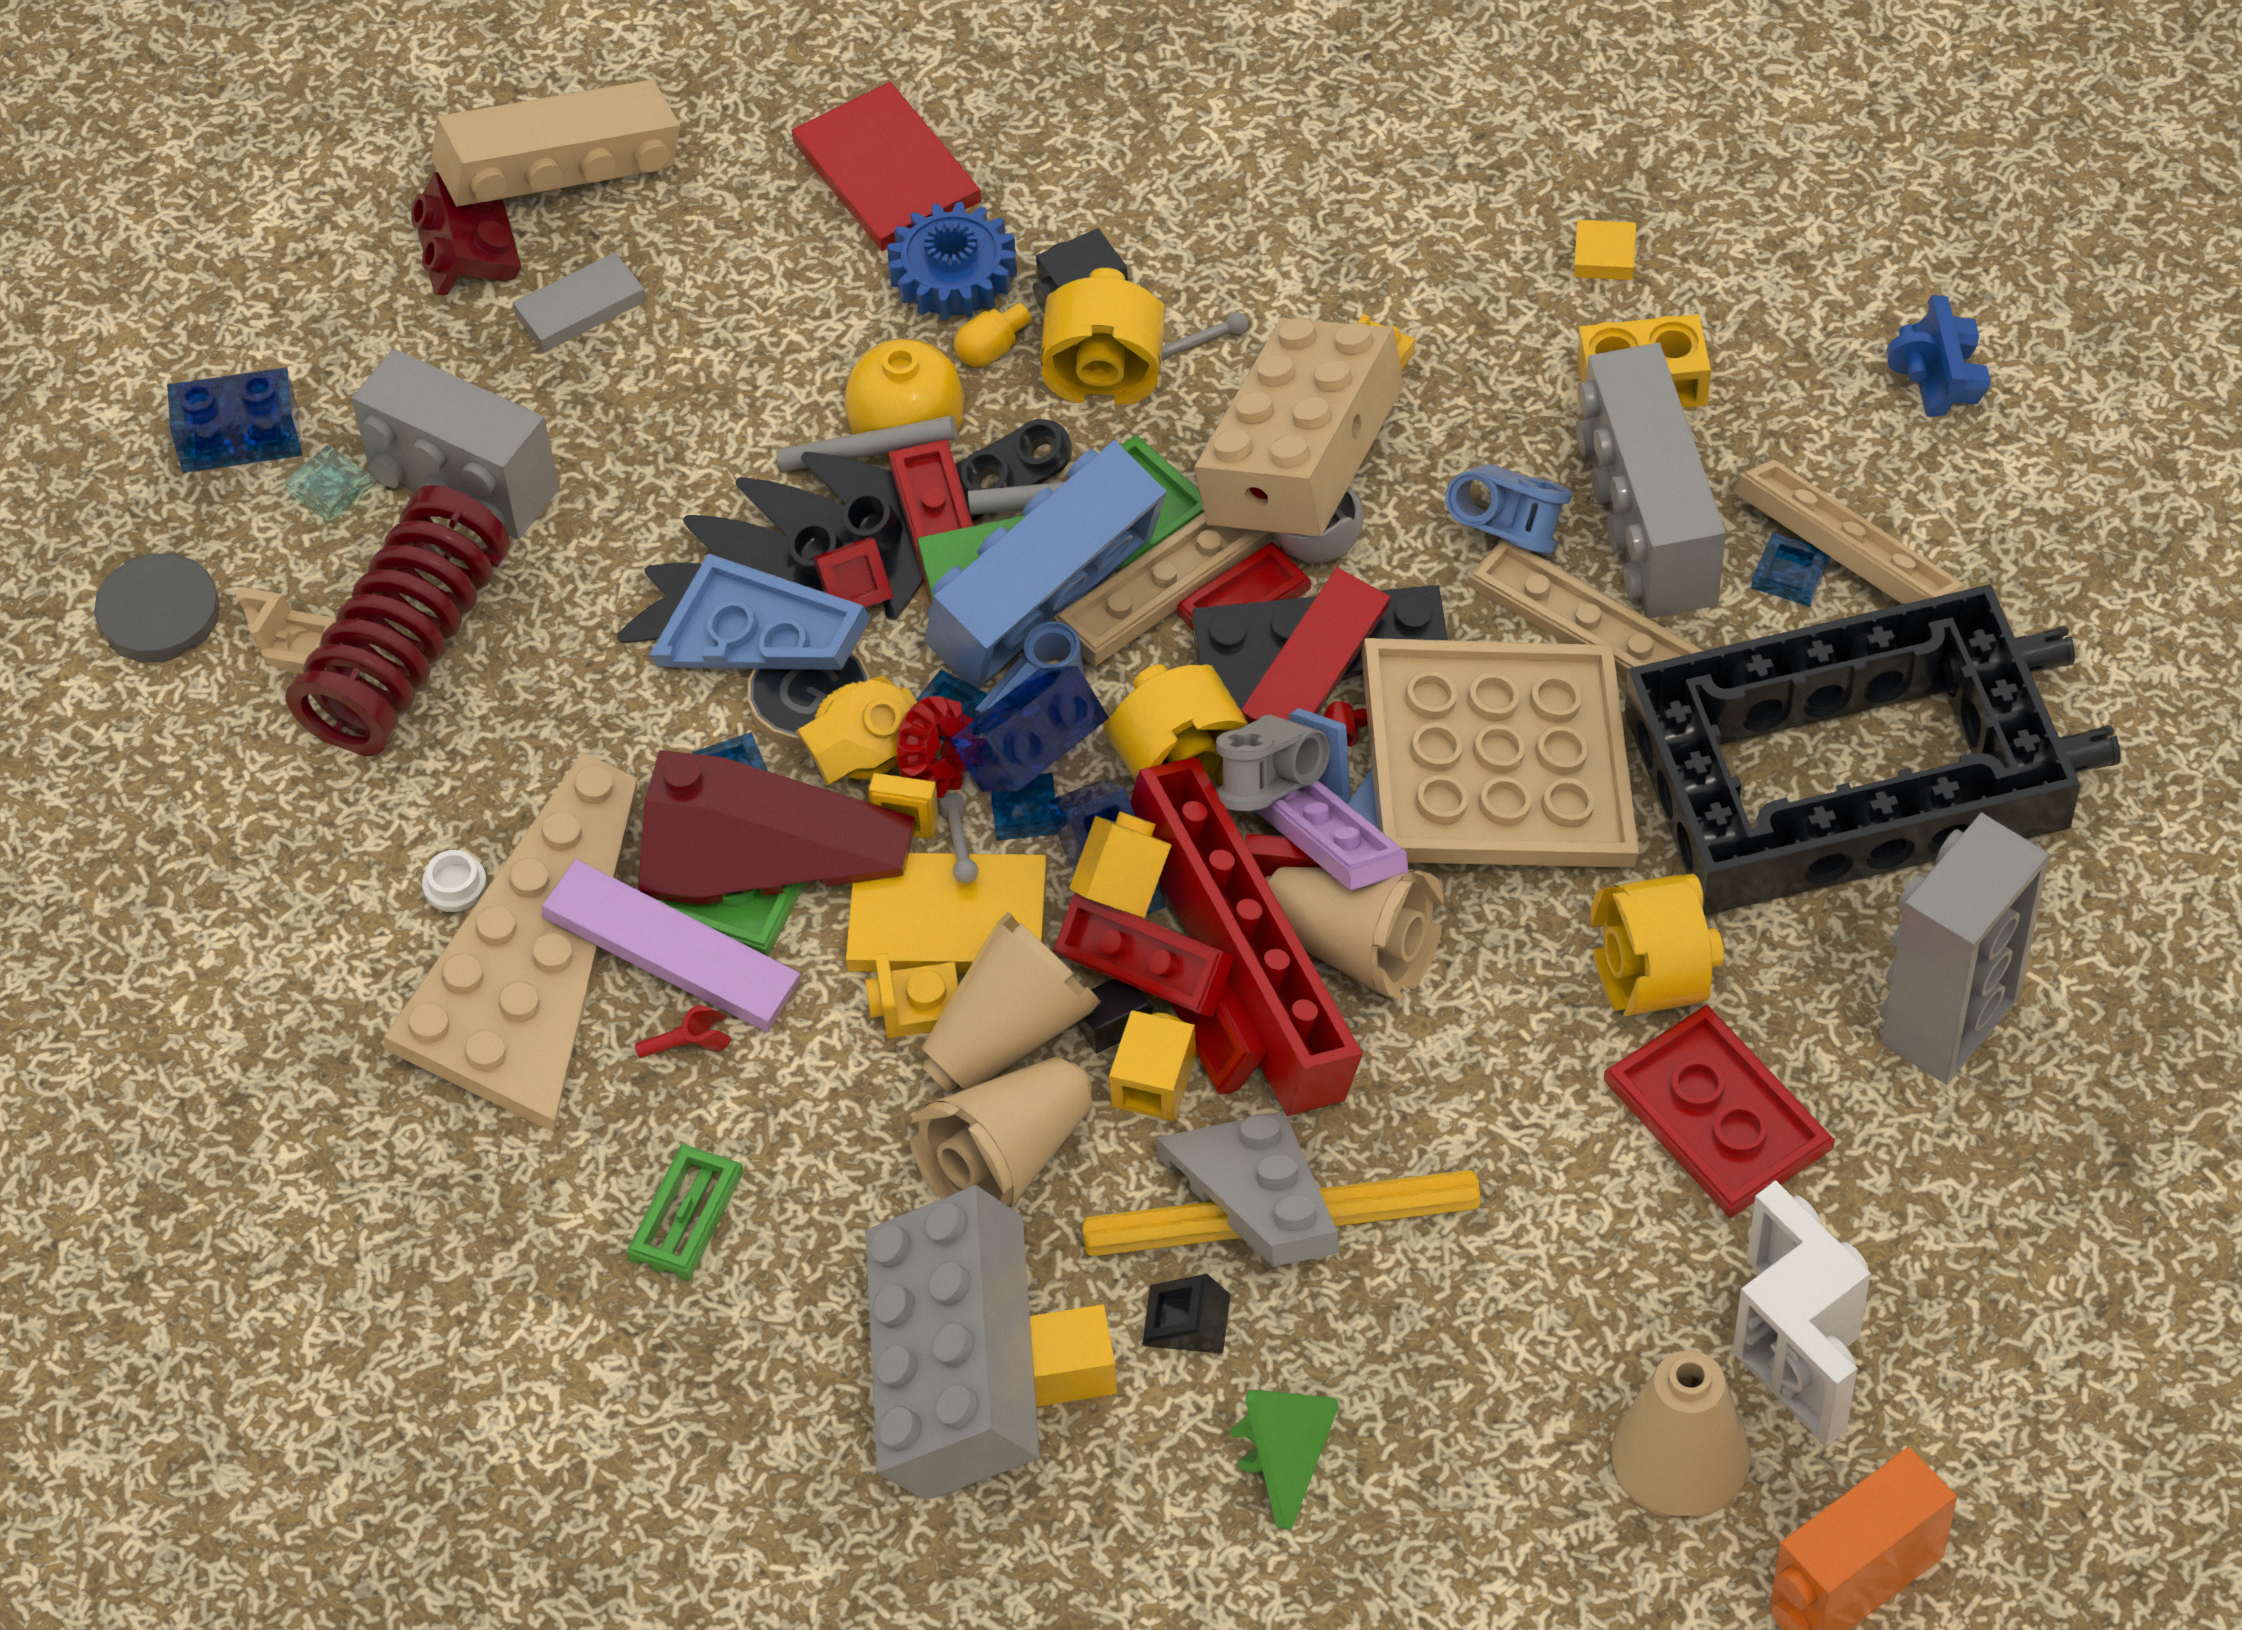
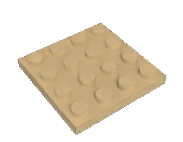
M1365 638L1361 657L1377 829L1407 852L1408 863L1635 867L1639 848L1613 645Z

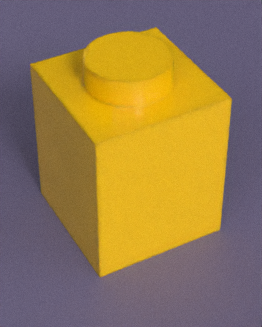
M1119 811L1116 822L1095 816L1069 889L1090 900L1145 918L1171 844L1152 836L1156 824Z
M1131 1010L1109 1074L1111 1107L1175 1122L1196 1059L1195 1025L1185 1023L1167 1013H1154L1150 1015Z
M1104 1304L1030 1316L1036 1407L1117 1394L1115 1360Z

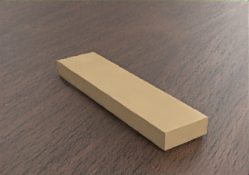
M1770 460L1739 475L1733 493L1901 604L1968 589L1965 584L1776 460Z
M1202 513L1053 617V622L1067 624L1076 631L1080 640L1082 657L1092 666L1096 667L1176 611L1177 605L1194 591L1263 548L1273 540L1274 535L1269 531L1207 525L1205 514Z
M1504 538L1469 575L1468 587L1567 644L1613 645L1616 672L1626 678L1628 668L1704 651L1533 552L1511 544Z

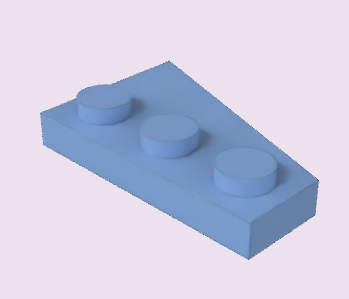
M708 553L649 656L657 667L842 670L871 618L863 605Z

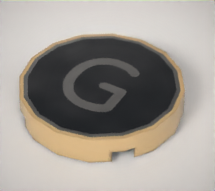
M853 651L842 670L753 669L748 678V707L757 729L774 743L796 750H808L795 731L815 720L819 704L823 702V699L827 698L828 694H832L833 691L852 682L870 680V675L861 657Z

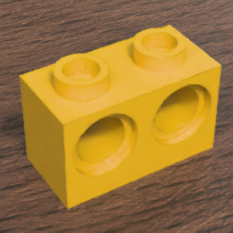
M1699 314L1684 316L1668 315L1655 319L1603 322L1597 325L1579 326L1577 365L1581 382L1587 381L1588 355L1660 342L1682 408L1708 405L1711 368Z

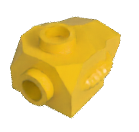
M882 674L865 682L859 681L858 683L846 684L833 691L832 694H828L827 698L823 699V702L819 704L815 720L797 729L795 732L812 755L826 786L847 776L850 779L870 780L873 777V773H888L898 765L896 752L898 733L904 717L917 701L907 687L904 686L899 689Z

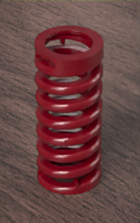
M429 485L420 487L414 492L401 513L399 524L388 532L383 548L371 558L367 573L355 583L351 598L347 599L338 609L336 622L332 623L323 632L319 647L307 657L303 673H298L287 688L285 699L288 708L306 730L323 742L362 756L378 755L385 749L398 728L397 713H403L411 708L415 698L413 688H419L426 684L431 672L429 664L435 663L443 657L446 650L445 639L456 635L461 628L462 617L460 614H465L474 608L477 601L476 590L487 586L492 579L493 568L491 565L498 568L509 552L511 545L509 535L501 521L488 508L476 499L446 486ZM430 517L450 519L449 526L446 527L433 523ZM458 523L466 526L484 541L487 548L480 549L469 538L453 529ZM430 544L437 546L445 552L444 557L434 550ZM453 556L456 559L462 560L469 569L452 563L450 559ZM415 569H419L438 578L444 584H446L453 593L444 591L434 586L424 577H422ZM400 594L421 602L432 610L437 617L418 610ZM385 619L396 622L402 625L403 627L407 628L413 634H415L421 640V642L405 636L404 634L396 630L392 625H390ZM370 644L386 650L387 652L393 654L405 666L398 665L388 660L383 655L378 653ZM360 671L378 680L389 691L371 684L360 675ZM308 694H311L319 706L337 721L334 727L313 710ZM343 726H345L346 728L364 736L361 737L342 732L341 730Z

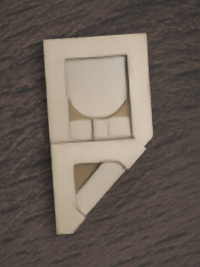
M239 587L235 593L245 613L249 632L266 664L296 674H302L307 657L319 647L323 632L332 623L336 622V618L291 610L284 596L279 593Z

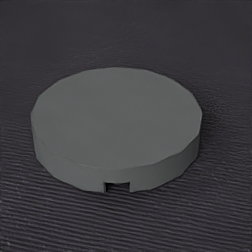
M173 553L148 554L124 563L108 575L96 594L94 614L103 638L118 655L140 663L166 662L180 657L179 652L188 649L190 646L193 645L195 649L207 640L218 622L220 601L210 574L195 560Z

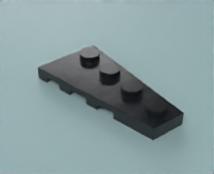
M1439 585L1380 590L1391 596L1390 604L1369 638L1448 640ZM1316 597L1193 608L1191 620L1198 665H1211L1215 669L1241 710ZM1362 648L1337 685H1340V682L1363 674Z

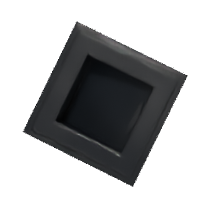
M1114 978L1091 989L1101 1002L1091 1014L1076 1024L1094 1052L1098 1054L1121 1042L1131 1010L1152 1015L1153 1006L1138 988Z
M1207 1273L1150 1285L1142 1345L1145 1347L1223 1353L1230 1293Z

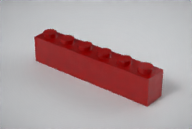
M1198 757L1140 769L1127 814L1156 824L1152 836L1171 844L1159 877V882L1189 937L1235 955L1228 978L1268 1051L1259 1063V1066L1286 1116L1344 1102L1363 1053L1226 807L1220 801L1218 793Z

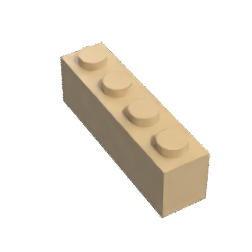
M651 79L437 116L431 160L456 207L661 170L674 164L680 124L655 80Z

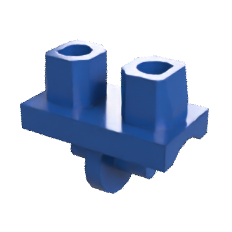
M1931 295L1927 301L1929 307L1927 315L1914 325L1907 324L1902 326L1898 331L1899 337L1893 339L1886 349L1889 367L1896 373L1909 374L1911 381L1918 382L1926 417L1945 416L1954 402L1978 404L1991 383L1987 366L1964 362V359H1969L1978 346L1979 332L1976 320L1953 316L1949 297Z

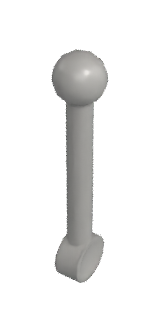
M1233 312L1221 324L1162 346V359L1228 333L1241 335L1248 328V319L1243 313Z
M946 794L944 798H940L939 808L941 816L948 818L957 858L953 874L958 882L969 884L977 878L979 870L976 863L969 858L961 820V816L965 813L964 798L958 794Z

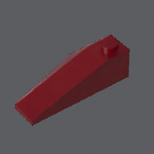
M659 750L644 801L638 891L656 900L706 905L724 902L723 894L761 889L762 896L781 894L783 893V885L819 880L829 887L903 876L916 827L915 817L723 757Z

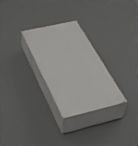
M613 252L513 302L515 316L540 349L546 352L646 302V296L643 286L618 254Z

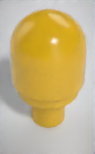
M1018 302L1002 314L996 309H991L989 312L983 311L962 325L957 331L954 338V350L957 357L967 366L974 368L990 365L1011 350V346L1016 344L1015 333L1032 322L1029 311L1021 302Z

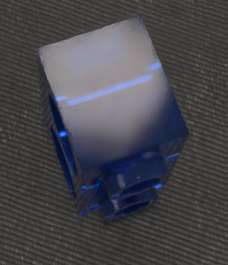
M288 367L167 384L170 432L183 473L303 456L299 409Z
M1078 666L1040 668L949 740L981 792L1019 791L1107 721L1109 717Z

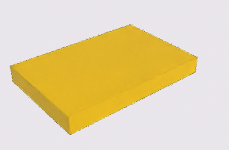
M909 853L903 876L852 883L846 952L847 971L877 972L875 954L888 952L890 971L955 962L956 973H967L996 923L1007 912L1015 918L1018 924L1022 923L1043 943L1047 880L1046 855L969 854L970 860L975 862L978 867V876L972 883L962 884L955 879L953 874L954 866L957 863L956 854Z

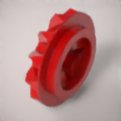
M940 696L923 698L915 703L907 712L898 733L896 752L901 776L936 782L937 798H944L947 790L961 789V772L974 769L968 758L970 749L978 744L968 735L974 719L962 714L961 702ZM938 736H944L945 742L941 747ZM939 748L940 754L942 756L941 759L934 758L936 756L935 753L938 751Z

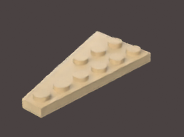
M584 752L580 754L384 1035L386 1051L530 1122L555 1132L560 1113V1103L572 1064L575 1041L579 1025L582 1021L600 947L542 918V906L575 858L615 878L638 792L637 777Z

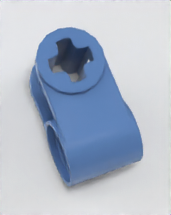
M1484 464L1460 473L1452 479L1446 490L1445 501L1449 513L1463 525L1502 537L1511 544L1540 553H1554L1558 542L1553 538L1562 505L1570 503L1573 492L1562 485L1548 480L1528 477L1498 465ZM1474 480L1484 483L1490 490L1491 504L1488 510L1481 509L1472 501L1470 488Z

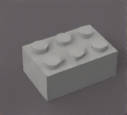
M393 348L351 397L369 470L385 486L396 488L398 485H401L414 492L420 487L429 485L446 486L458 490L476 499L488 508L501 521L508 535L517 540L522 537L559 491L544 416Z

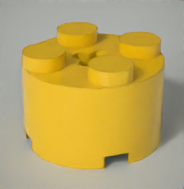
M1112 268L1095 269L1090 273L1089 278L1078 279L1059 287L1047 296L1045 302L1040 357L1043 382L1056 395L1072 403H1084L1085 394L1115 395L1114 404L1131 405L1145 399L1155 390L1161 369L1165 319L1164 304L1148 290L1126 281L1123 273Z
M1157 664L1140 672L1133 682L1135 690L1120 703L1115 712L1108 717L1103 725L1104 732L1135 783L1140 769L1198 757L1209 779H1215L1217 784L1221 786L1223 784V757L1216 751V739L1222 733L1237 730L1249 723L1215 669L1211 665H1186L1168 670L1165 665Z
M1695 874L1671 875L1600 888L1595 893L1591 906V928L1603 926L1604 947L1593 949L1595 966L1612 1008L1615 1011L1625 1009L1623 1016L1640 1015L1695 1005L1709 1000L1711 995L1712 968L1723 965L1724 947L1718 930L1707 927L1702 909V887Z

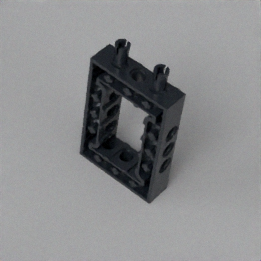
M1991 584L1628 668L1624 713L1686 873L1695 874L1700 881L1703 892L1702 909L1704 916L1935 861L1948 836L1956 829L1964 833L1980 813L1985 814L2025 839L2071 828L2080 788L2076 773L2094 768L2118 765L2121 753L2117 736L2108 738V736L2114 734V729L2110 725L2059 737L2031 675L2033 672L2074 664L2075 648L2072 637L2069 636L2063 639L2064 636H2068L2069 630L2067 627L2059 626L2040 633L2015 638ZM1945 692L1971 754L1959 756L1958 763L1912 773L1911 769L1908 768L1898 771L1897 777L1851 788L1849 783L1837 785L1835 792L1789 802L1786 797L1765 804L1759 810L1756 827L1751 828L1740 800L1741 783L1737 775L1731 777L1720 750L1721 744Z

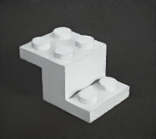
M1775 1180L1755 1195L1747 1262L1760 1275L1741 1288L1732 1353L1827 1447L1847 1431L1858 1369L1847 1347L1860 1337L1871 1273L1864 1258L1856 1248L1847 1242L1839 1243L1821 1225L1818 1214L1804 1198L1800 1196L1792 1197Z

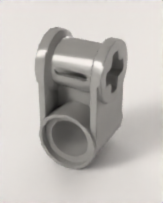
M1271 714L1263 715L1258 720L1237 730L1222 733L1216 739V751L1223 757V784L1217 790L1220 801L1227 809L1235 811L1260 810L1270 806L1275 800L1307 785H1312L1320 779L1329 762L1330 742L1327 735L1320 730Z

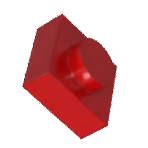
M869 537L812 557L824 593L863 605L864 608L894 598L875 539Z

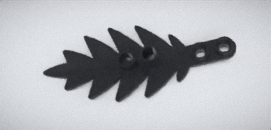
M1031 420L1019 429L987 447L973 452L967 458L956 463L968 510V491L1041 484L1060 473L1067 466L1072 455V442L1064 427L1052 420ZM1045 444L1053 446L1052 451L1042 458L1033 457L1035 450L1039 446ZM804 452L801 456L804 464L845 505L796 487L772 481L739 477L736 480L738 489L784 535L765 527L721 517L686 515L683 519L686 527L715 556L821 592L824 591L812 557L871 537L876 541L894 597L884 601L885 615L889 620H895L900 616L923 583L892 472L861 461L814 452ZM990 474L1000 476L998 482L988 488L980 487L982 480ZM985 514L970 515L972 523ZM666 563L647 566L645 574L665 597L632 619L618 633V640L621 643L659 639L702 563Z

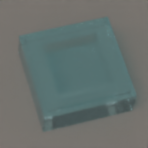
M326 445L285 480L287 491L291 496L329 523L373 487L371 476L368 472L330 445Z

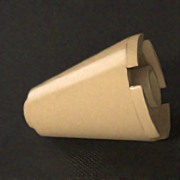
M1280 867L1272 876L1265 878L1306 952L1382 996L1399 1000L1404 998L1400 992L1403 986L1412 990L1418 987L1434 959L1441 937L1442 925L1431 922L1433 903L1444 906V894L1438 878L1424 871L1408 870L1407 873L1351 891L1322 867Z
M1007 912L996 923L921 1047L930 1057L923 1064L922 1068L949 1094L958 1085L964 1090L989 1081L1091 1014L1101 1001L1088 987L1084 988L1072 977L1074 973L1022 923L1018 924L1015 918Z
M1052 1057L928 1103L913 1115L911 1123L918 1122L919 1132L910 1137V1144L920 1172L940 1199L949 1196L951 1191L955 1194L977 1185L1011 1208L1090 1111L1092 1106L1090 1080L1084 1070L1077 1064L1059 1057Z
M1692 1350L1678 1351L1667 1356L1658 1365L1616 1428L1612 1441V1462L1618 1483L1633 1502L1655 1515L1670 1518L1672 1515H1695L1694 1518L1709 1516L1731 1503L1745 1484L1749 1472L1751 1453L1748 1438L1719 1364L1710 1356Z

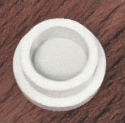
M449 850L436 855L430 861L422 878V888L427 901L433 907L445 912H459L471 908L479 901L486 891L487 878L483 866L475 858L463 851Z

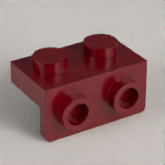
M434 172L423 194L416 196L411 210L412 225L418 230L423 249V267L425 271L429 272L434 294L448 295L459 275L504 282L514 280L522 266L503 199L456 207L439 173Z

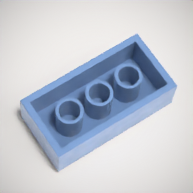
M1115 440L1099 453L1094 449H1090L1081 455L1068 470L1067 476L1069 479L1054 492L1049 487H1046L1037 493L1023 509L1022 515L1024 518L1009 531L1004 526L996 529L978 548L977 554L979 557L964 570L958 565L954 566L932 588L931 592L934 594L932 606L927 611L929 620L924 642L975 693L1024 651V640L1030 630L1039 624L1053 622L1055 615L1100 585L1152 539L1167 491Z

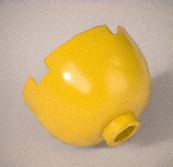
M897 338L881 342L861 356L848 375L844 405L846 418L852 434L951 415L955 419L958 430L963 423L965 396L954 363L939 349L918 339Z

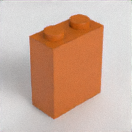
M1909 1446L1780 1542L1770 1603L1772 1604V1615L1782 1630H1849L1944 1558L1957 1495Z

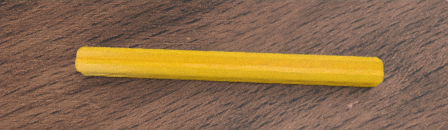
M1472 1170L1318 1188L1335 1226L1473 1210L1479 1207L1481 1197L1479 1180L1476 1173ZM1214 1201L1089 1216L1083 1219L1082 1222L1084 1248L1087 1255L1090 1256L1242 1238L1228 1225L1227 1214Z

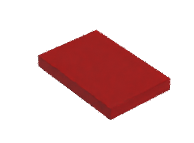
M891 81L792 129L793 143L881 251L886 250L888 244L896 243L894 230L897 226L912 228L910 214L913 212L928 218L932 216V204L938 203L945 213L952 212L957 202H963L965 210L981 202L980 188Z
M1708 1004L1604 1071V1082L1729 1218H1732L1755 1202V1195L1775 1180L1781 1185L1834 1149L1835 1139Z

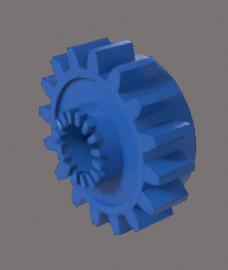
M957 202L952 212L944 213L943 208L936 203L932 204V216L928 218L917 212L910 214L911 229L902 226L895 228L896 243L888 244L887 247L890 283L892 287H899L900 300L903 303L914 301L917 304L919 314L924 315L930 311L940 314L941 319L948 320L950 315L964 314L966 318L973 317L974 311L982 307L988 309L995 307L994 298L998 293L1008 295L1011 291L1010 278L1017 277L1015 238L1013 234L1005 233V221L1001 217L989 222L987 221V210L985 207L980 206L972 214L965 213L963 202Z

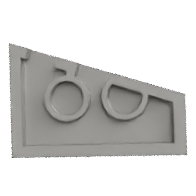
M1284 1111L1252 1115L1243 1120L1156 1138L1158 1159L1170 1171L1175 1168L1181 1170L1189 1178L1190 1189L1203 1202L1209 1199L1214 1201L1227 1214L1228 1225L1272 1267L1339 1253L1338 1232Z

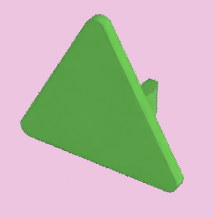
M1249 1390L1246 1395L1248 1415L1236 1423L1230 1431L1232 1437H1246L1253 1441L1257 1448H1252L1238 1461L1239 1467L1249 1473H1258L1263 1470L1276 1526L1278 1529L1290 1530L1293 1527L1336 1416L1338 1402L1335 1398Z

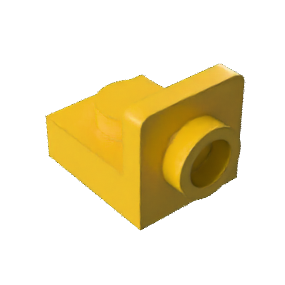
M888 952L875 954L878 977L865 979L871 1018L884 1016L887 1038L931 1032L958 988L955 962L890 971Z

